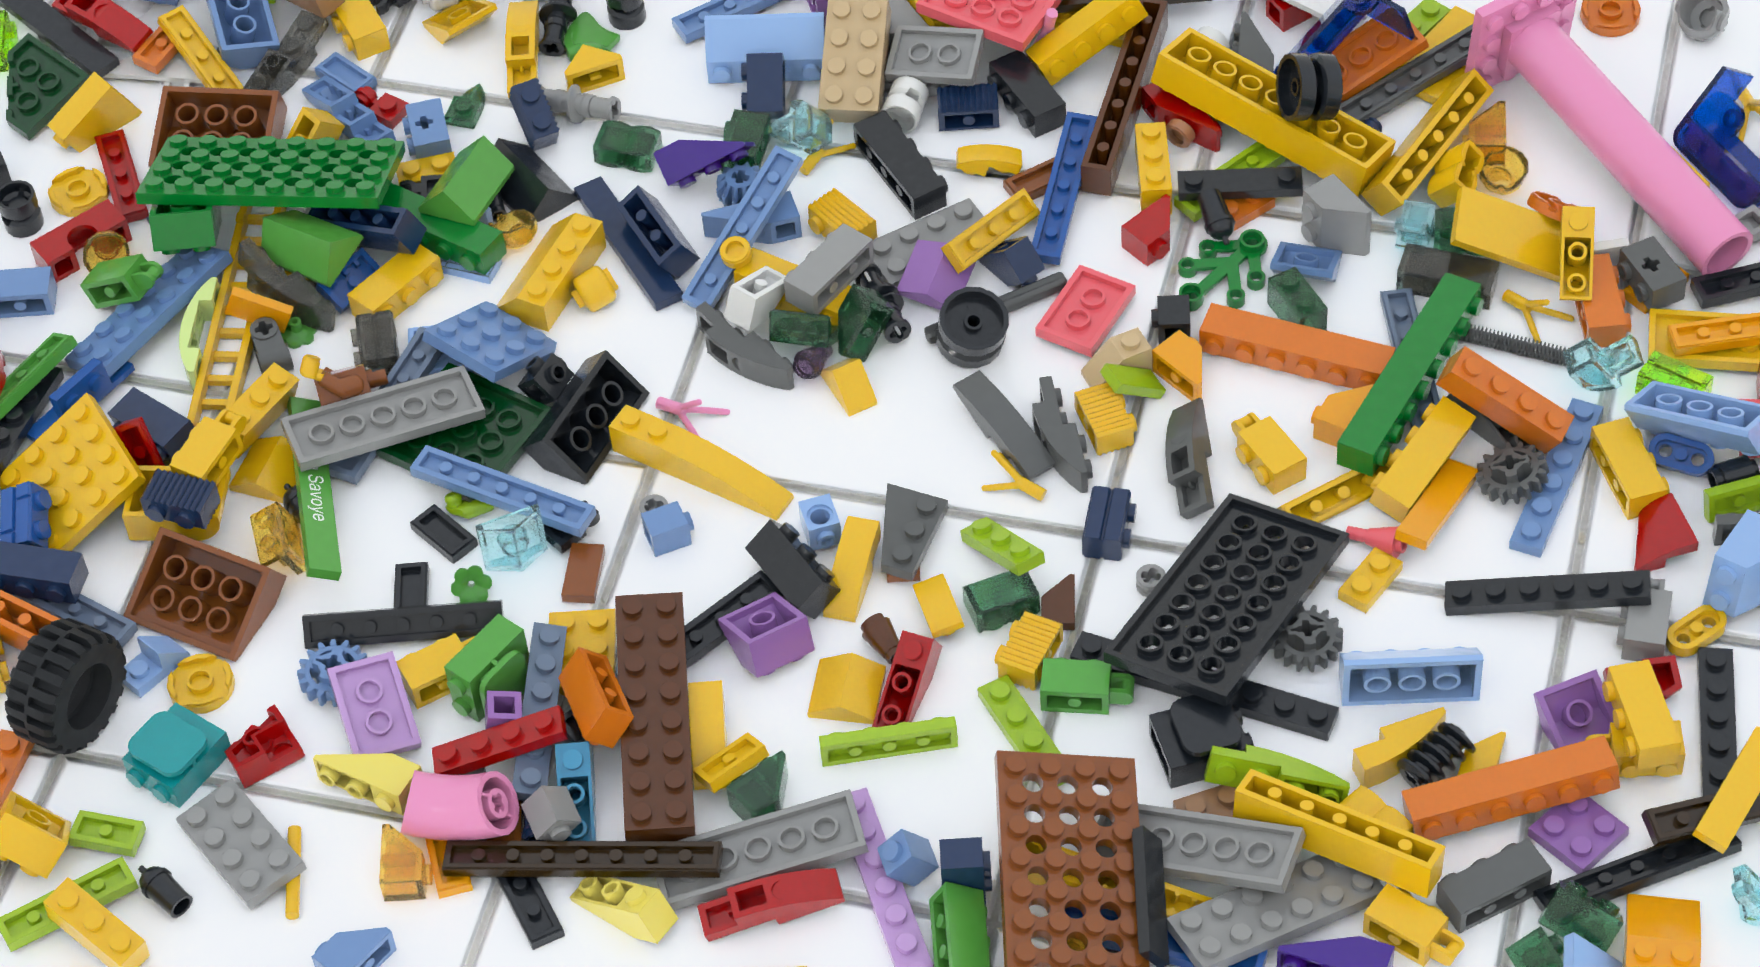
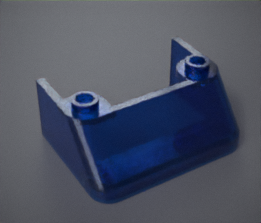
M1336 0L1289 53H1305L1308 56L1317 52L1332 53L1365 15L1409 40H1412L1415 34L1406 9L1391 0ZM1279 64L1276 66V68L1274 69V72H1273V73L1276 74V75H1277V70H1278Z
M1723 65L1675 128L1673 142L1677 149L1734 206L1746 209L1754 204L1759 207L1760 159L1736 136L1745 122V112L1736 100L1754 76L1751 73Z

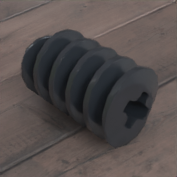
M1441 722L1437 727L1438 732L1431 731L1427 736L1428 741L1421 740L1417 745L1418 750L1411 749L1407 754L1408 759L1401 758L1397 762L1401 776L1412 788L1434 782L1433 776L1440 780L1446 779L1442 768L1446 767L1454 772L1456 766L1452 761L1453 758L1464 763L1466 757L1462 752L1463 749L1470 753L1476 752L1474 744L1461 728L1452 723Z

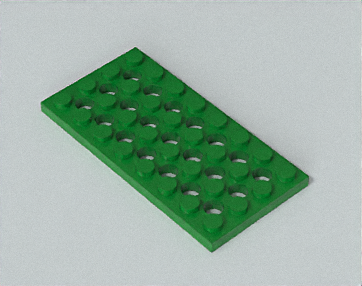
M177 134L168 137L135 193L137 204L379 209L406 152L404 141H394L391 138L364 140L363 138L356 137L349 140H335L332 137L305 139L304 137L296 136L289 139H276L273 136L246 138L241 135L230 138H217L214 135L187 137L183 134Z

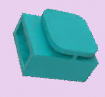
M175 702L168 711L154 714L131 737L128 742L129 751L122 758L127 772L125 776L135 787L141 788L143 786L151 791L162 803L170 802L180 808L227 758L224 751L231 746L227 732Z

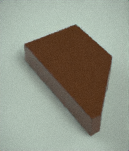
M1075 574L1066 576L1041 597V616L1062 623L1063 630H1075Z

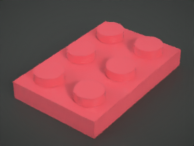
M1079 265L1035 327V334L1039 338L1092 358L1135 296L1136 285Z

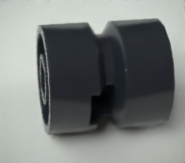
M606 0L608 19L614 28L632 30L641 26L645 21L646 10L643 0Z
M16 180L0 187V213L7 233L13 237L25 238L41 230L44 224V217L38 205V199L33 186L27 181Z

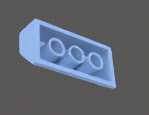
M824 12L705 16V54L709 84L747 82L742 81L741 63H746V54L783 53L785 59V81H813L821 79L825 37Z
M1658 381L1650 382L1625 403L1624 410L1635 426L1640 429L1649 430L1653 435L1670 433L1710 444L1715 449L1729 448L1741 451L1746 456L1760 455L1759 403Z
M1461 646L1445 649H1388L1385 651L1339 653L1338 674L1342 706L1479 701L1484 661L1483 654L1477 647L1465 648Z

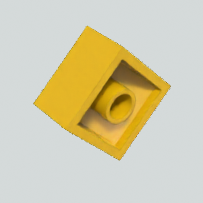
M10 791L0 809V860L7 861L9 859L19 864L20 869L26 874L33 877L40 875L47 879L68 845L72 823Z

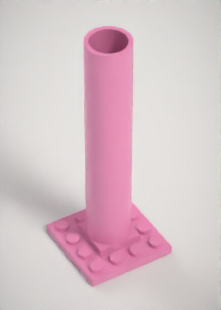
M1494 0L1476 9L1465 73L1475 68L1491 87L1504 80L1508 81L1520 73L1702 275L1731 269L1743 259L1753 243L1751 232L1570 37L1577 0Z

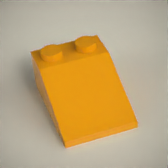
M1627 894L1623 967H1700V901Z

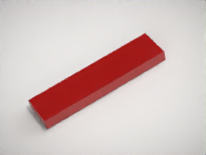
M121 129L94 137L114 206L127 219L128 223L146 219L149 216L146 204H137L135 193L140 183L124 130Z

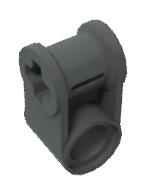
M268 317L256 319L250 326V334L254 342V352L261 374L274 362L287 371L294 370L290 351L286 342L284 343L276 321Z

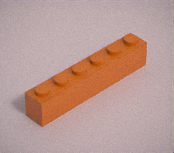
M1215 303L1210 304L1199 330V344L1202 346V352L1352 389L1371 384L1374 385L1396 351V347Z
M1603 735L1403 790L1401 795L1404 815L1412 823L1414 834L1433 841L1441 837L1470 831L1481 826L1502 822L1510 818L1539 812L1550 807L1572 803L1576 800L1620 789L1619 769L1611 748Z

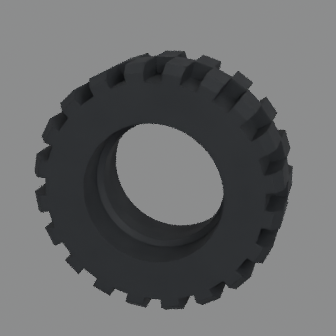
M72 618L59 619L39 629V634L30 638L26 649L22 650L17 657L19 660L16 667L12 668L10 673L11 681L6 687L7 701H5V711L8 714L6 716L7 721L17 736L57 754L65 755L83 750L89 742H94L99 737L98 733L101 729L106 728L111 714L115 713L118 707L117 701L119 696H122L124 690L122 685L127 673L124 665L127 662L126 656L123 653L124 650L114 636Z

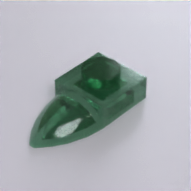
M480 83L466 90L461 96L454 95L445 114L446 125L475 129L486 102L485 92Z

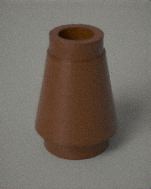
M877 613L862 623L860 627L863 632L862 638L888 664H892L899 639L890 618L884 617L882 613Z

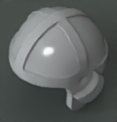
M1678 0L1675 5L1680 28L1689 37L1695 40L1707 41L1725 31L1724 28L1727 26L1730 16V7L1727 0Z

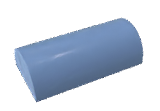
M206 0L221 58L228 66L236 69L255 68L269 62L277 55L280 43L268 0Z

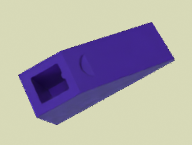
M678 139L653 154L667 185L679 186L680 189L695 184L697 182L696 177L703 173L708 176L720 171L723 168L721 164L730 159L732 162H736L749 155L747 150L756 145L754 142Z
M1362 936L1279 945L1277 949V967H1393L1395 946Z

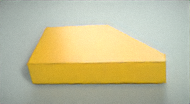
M1501 731L1475 743V753H1470L1465 749L1466 761L1464 763L1461 762L1457 776L1498 765L1506 740V732Z

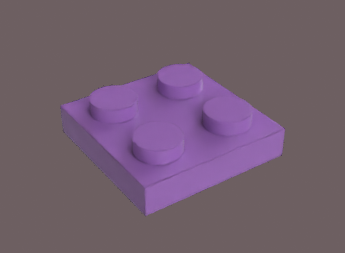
M1587 797L1572 803L1551 807L1528 828V836L1575 873L1580 874L1592 869L1629 835L1630 827L1592 798Z

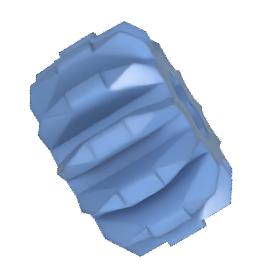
M747 161L744 165L739 166L735 162L733 168L724 167L722 174L717 175L716 193L724 207L740 203L760 171L758 165L751 167Z

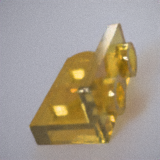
M277 501L252 514L250 521L260 564L267 567L279 560L283 566H288L297 575L306 571L303 541L298 521Z

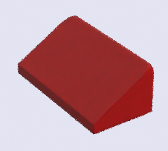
M142 416L126 420L114 427L137 465L165 466Z

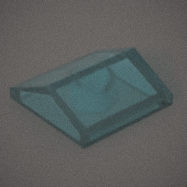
M538 504L475 526L486 571L523 572L548 549Z

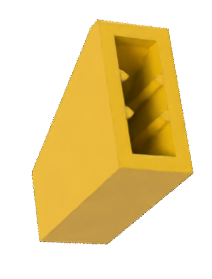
M94 71L47 126L56 133L52 138L63 148L67 149L71 146L80 153L96 143L94 137L118 130L139 117L142 111Z

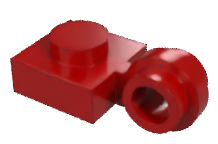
M369 86L359 87L355 91L358 102L374 111L377 121L392 130L407 115L405 105L409 103L386 92L377 99V93Z

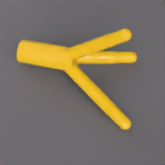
M1743 84L1735 88V93L1744 106L1738 142L1740 143L1744 141L1750 111H1755L1760 115V99H1754Z
M828 119L825 128L824 124H819L814 149L803 161L804 163L799 170L802 174L809 175L823 157L856 148L855 143H850L827 150L822 149L832 127V119Z
M1510 289L1503 293V301L1523 312L1535 343L1537 340L1540 343L1541 339L1531 316V311L1570 322L1575 319L1572 315L1543 307L1550 304L1548 299L1528 300Z
M991 451V455L1015 481L983 485L981 487L982 491L1019 489L1039 501L1044 499L1047 493L1046 489L1021 476L1001 452Z

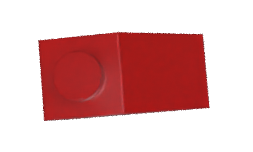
M1167 194L1121 226V247L1147 267L1157 259H1162L1170 251V196Z

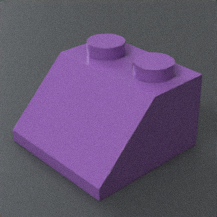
M776 592L718 619L719 626L741 665L757 678L769 675L775 669L790 662L798 661L804 655L815 651L807 616Z

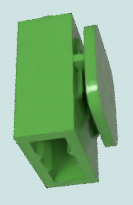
M498 613L444 666L448 680L447 686L450 689L453 701L452 706L460 715L464 717L469 716L480 722L485 717L487 690L521 692L522 697L525 689L529 659L524 629Z

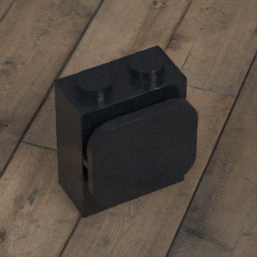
M1191 695L1174 701L1169 710L1149 715V736L1171 789L1204 780V773L1212 746L1244 751L1246 744L1254 746L1250 733H1244L1241 727L1243 719L1237 705L1233 706L1230 701L1227 706H1223L1199 696Z

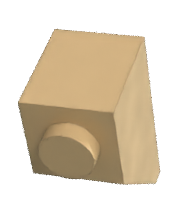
M1138 327L1109 338L1081 369V375L1088 386L1092 387L1106 382L1100 373L1106 363L1151 369L1153 372L1152 347Z

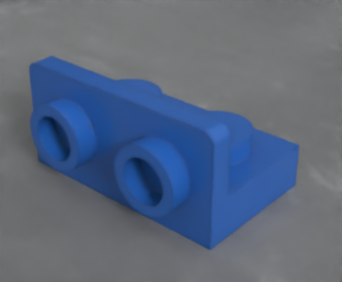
M361 247L351 256L331 287L315 282L316 287L313 295L317 299L323 296L341 315L350 307L347 294L378 270L380 266Z

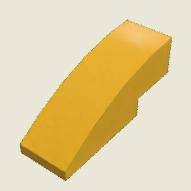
M847 516L832 568V573L835 575L833 581L841 591L823 610V617L856 623L873 573L872 563L881 540L880 521Z
M722 680L688 683L692 770L727 747ZM693 773L694 790L707 789L697 781Z
M1444 707L1380 727L1379 741L1353 749L1352 770L1360 785L1370 788L1399 774L1397 762L1401 758L1408 759V752L1411 749L1418 750V743L1421 740L1428 741V734L1431 731L1438 732V725L1446 721V710Z

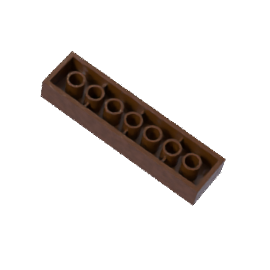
M683 592L615 596L618 682L634 716L621 736L625 841H678L695 836Z

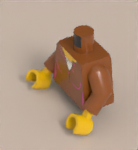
M306 354L302 358L300 374L303 377L314 379L321 406L369 393L372 388L389 384L384 366L365 370L364 363L333 371L328 367H325V369L319 368L320 357Z

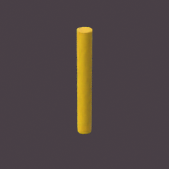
M291 825L288 827L287 843L301 858L302 828L298 825ZM300 874L286 884L285 917L289 920L299 918Z

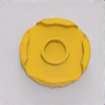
M77 166L66 169L56 175L47 193L52 208L55 211L68 217H76L108 199L110 190L105 175L98 169L92 168V170L85 169L84 166Z
M209 653L195 654L184 658L177 664L178 667L172 673L171 670L168 675L167 690L172 703L176 702L195 714L208 713L220 708L229 700L234 691L235 678L229 663L225 660L217 659L216 655Z

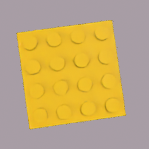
M86 392L3 471L0 476V488L3 490L12 486L16 487L18 484L29 481L48 490L52 500V505L48 510V523L51 527L48 548L72 551L135 492L146 479L96 399Z

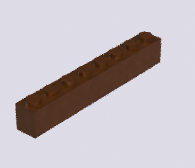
M1140 0L1148 16L1126 32L1081 164L1082 192L1112 196L1142 106V87L1150 82L1158 53L1168 28V1Z

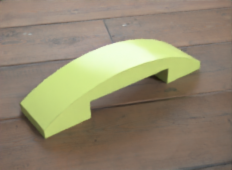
M211 277L200 287L187 306L181 322L179 350L189 384L193 391L202 360L199 344L205 321L212 320L220 289L217 277Z

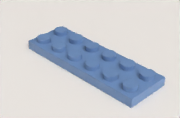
M213 247L204 252H195L193 248L180 249L179 253L175 254L167 263L161 265L164 270L163 275L155 281L154 286L146 292L140 301L118 305L105 321L99 323L94 328V331L83 341L79 342L73 351L64 358L69 368L79 371L92 358H96L102 361L110 378L191 301L196 292L208 279L217 277L233 262L229 251Z

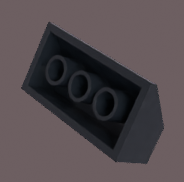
M607 350L585 359L522 449L544 470L581 484H587L612 449L608 426L625 405L639 410L650 392Z

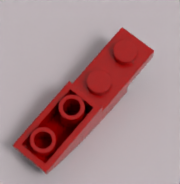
M55 0L51 5L63 16L93 29L98 37L133 53L153 33L150 27L111 0Z
M836 868L783 873L726 888L728 895L697 905L704 936L710 942L776 919L778 924H782L843 903L845 898Z

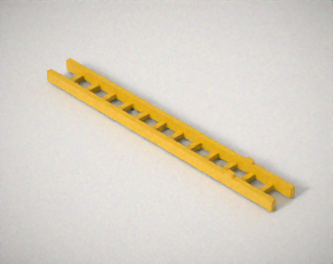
M240 206L239 212L236 214V225L229 249L233 262L224 269L187 416L194 426L199 424L202 410L228 409L242 395L254 347L250 334L252 322L247 321L245 328H223L225 317L228 315L224 312L233 287L266 297L272 265L263 262L261 259H240L242 248L261 247L262 237L246 236L248 225H262L263 217L285 212L287 207H274L272 214H251L253 206ZM237 270H259L256 282H234ZM220 339H242L240 351H217ZM214 362L236 363L234 375H211ZM208 386H231L228 399H205Z

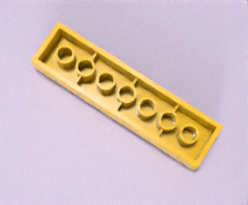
M1190 27L1158 53L1151 78L1153 84L1186 101L1189 105L1211 115L1214 119L1238 130L1241 134L1256 140L1266 148L1290 159L1293 163L1315 173L1322 179L1332 174L1336 175L1357 197L1364 191L1392 155L1396 143L1394 139L1341 110L1338 111L1334 119L1328 121H1313L1311 118L1305 121L1285 120L1280 113L1276 98V74Z

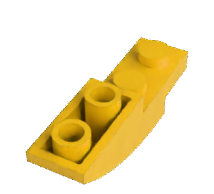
M538 0L510 2L508 5L505 34L508 98H510L512 86L534 78L538 79V53H540L538 47Z

